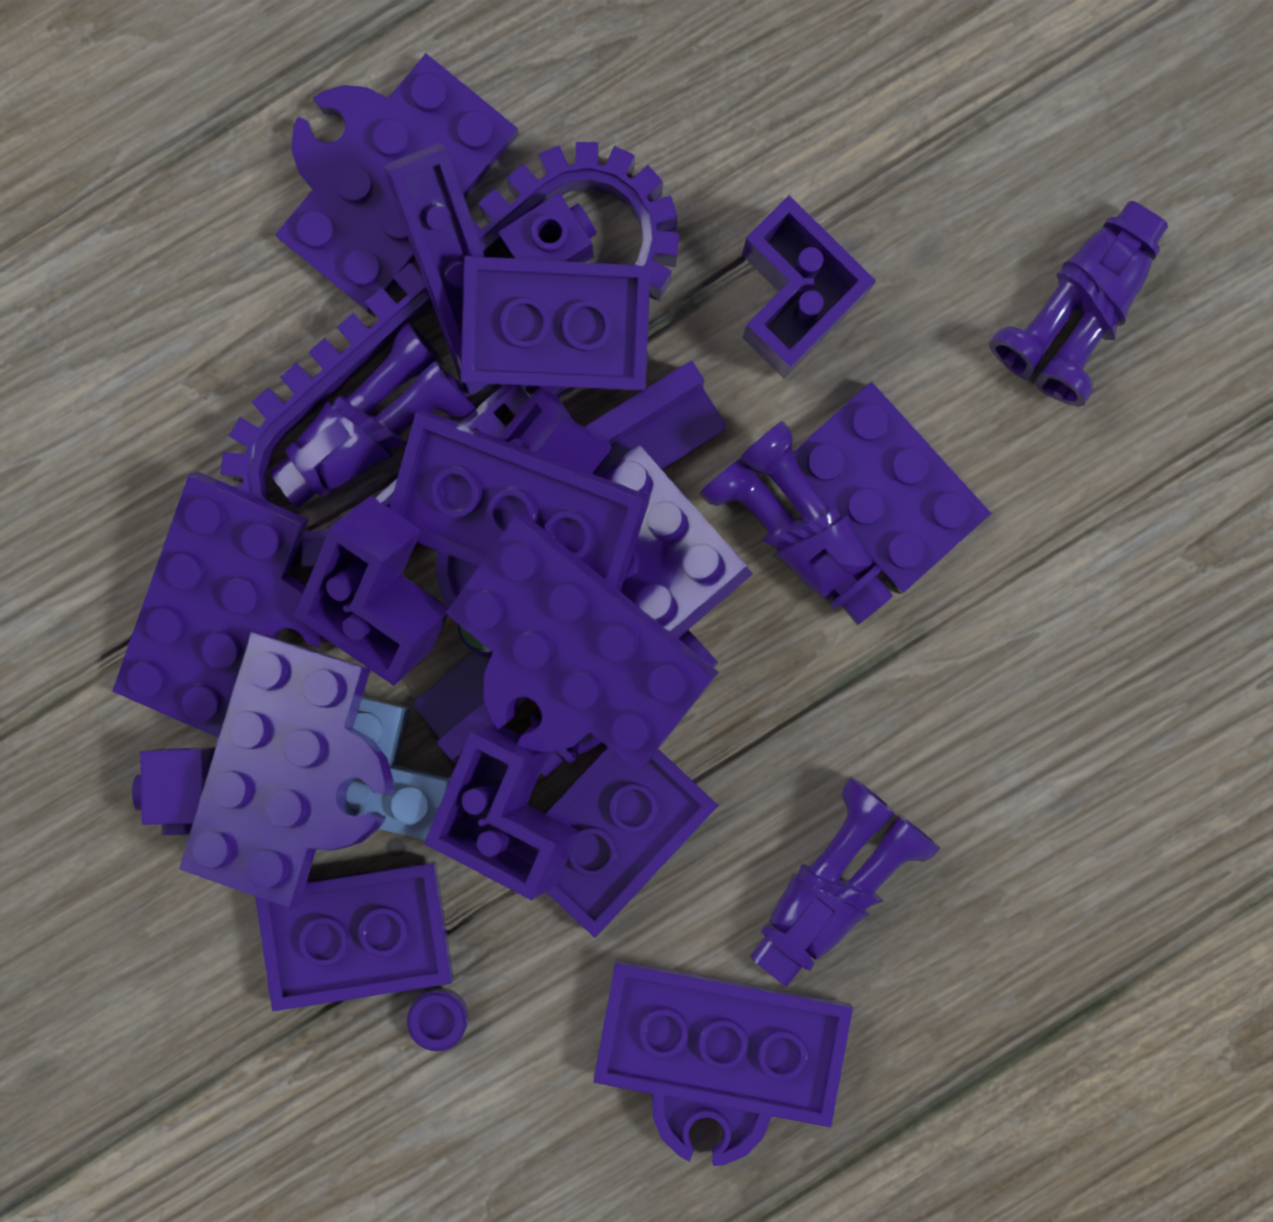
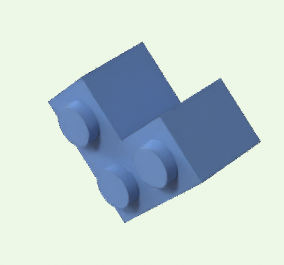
M363 695L353 728L372 738L388 758L394 780V794L373 793L366 782L357 779L352 782L347 790L348 806L354 813L359 815L373 811L384 815L386 819L379 828L380 830L425 840L451 776L398 764L411 706Z

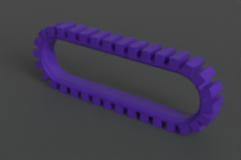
M576 142L575 164L568 165L560 145L539 154L541 168L544 173L543 178L538 180L524 164L506 178L510 193L516 199L512 204H509L496 189H493L478 203L483 218L489 224L481 230L473 219L472 222L484 257H489L502 246L498 233L500 230L559 192L563 196L568 192L592 189L612 194L630 208L640 225L642 246L635 265L651 266L650 296L660 301L671 283L672 271L664 266L676 267L680 234L672 232L677 230L678 221L672 197L668 196L659 199L662 196L663 181L649 165L631 179L635 170V155L619 147H613L606 165L603 166L599 165L598 142ZM411 263L393 277L399 288L406 295L398 304L392 300L383 288L365 302L378 319L372 327L368 329L354 312L337 326V329L351 343L347 349L340 354L324 338L308 352L323 369L315 377L312 378L297 362L280 376L282 381L294 393L290 399L284 402L278 394L268 387L251 402L266 418L260 428L239 417L229 437L246 446V454L223 452L220 471L221 475L229 479L243 481V484L235 486V488L272 503L268 495L266 472L271 454L282 439L393 342L397 332L408 321L413 324L433 306L422 275ZM504 384L460 424L499 438L506 427L498 418L507 410L515 418L530 398L527 393L535 386ZM536 386L557 396L566 389V387ZM397 479L375 499L389 507ZM330 529L318 531L305 530L292 565L296 566L302 553L301 566L313 569Z

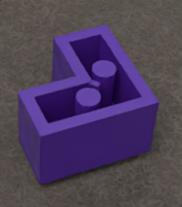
M790 195L746 237L742 256L779 292L746 324L742 338L785 379L868 295L876 282Z
M370 496L330 527L294 617L395 686L431 652L448 617L446 611L449 607L402 576L422 530Z
M491 725L469 733L424 844L532 901L557 886L579 831L527 805L548 753L524 749L517 745L521 735L503 726L497 729L495 725Z

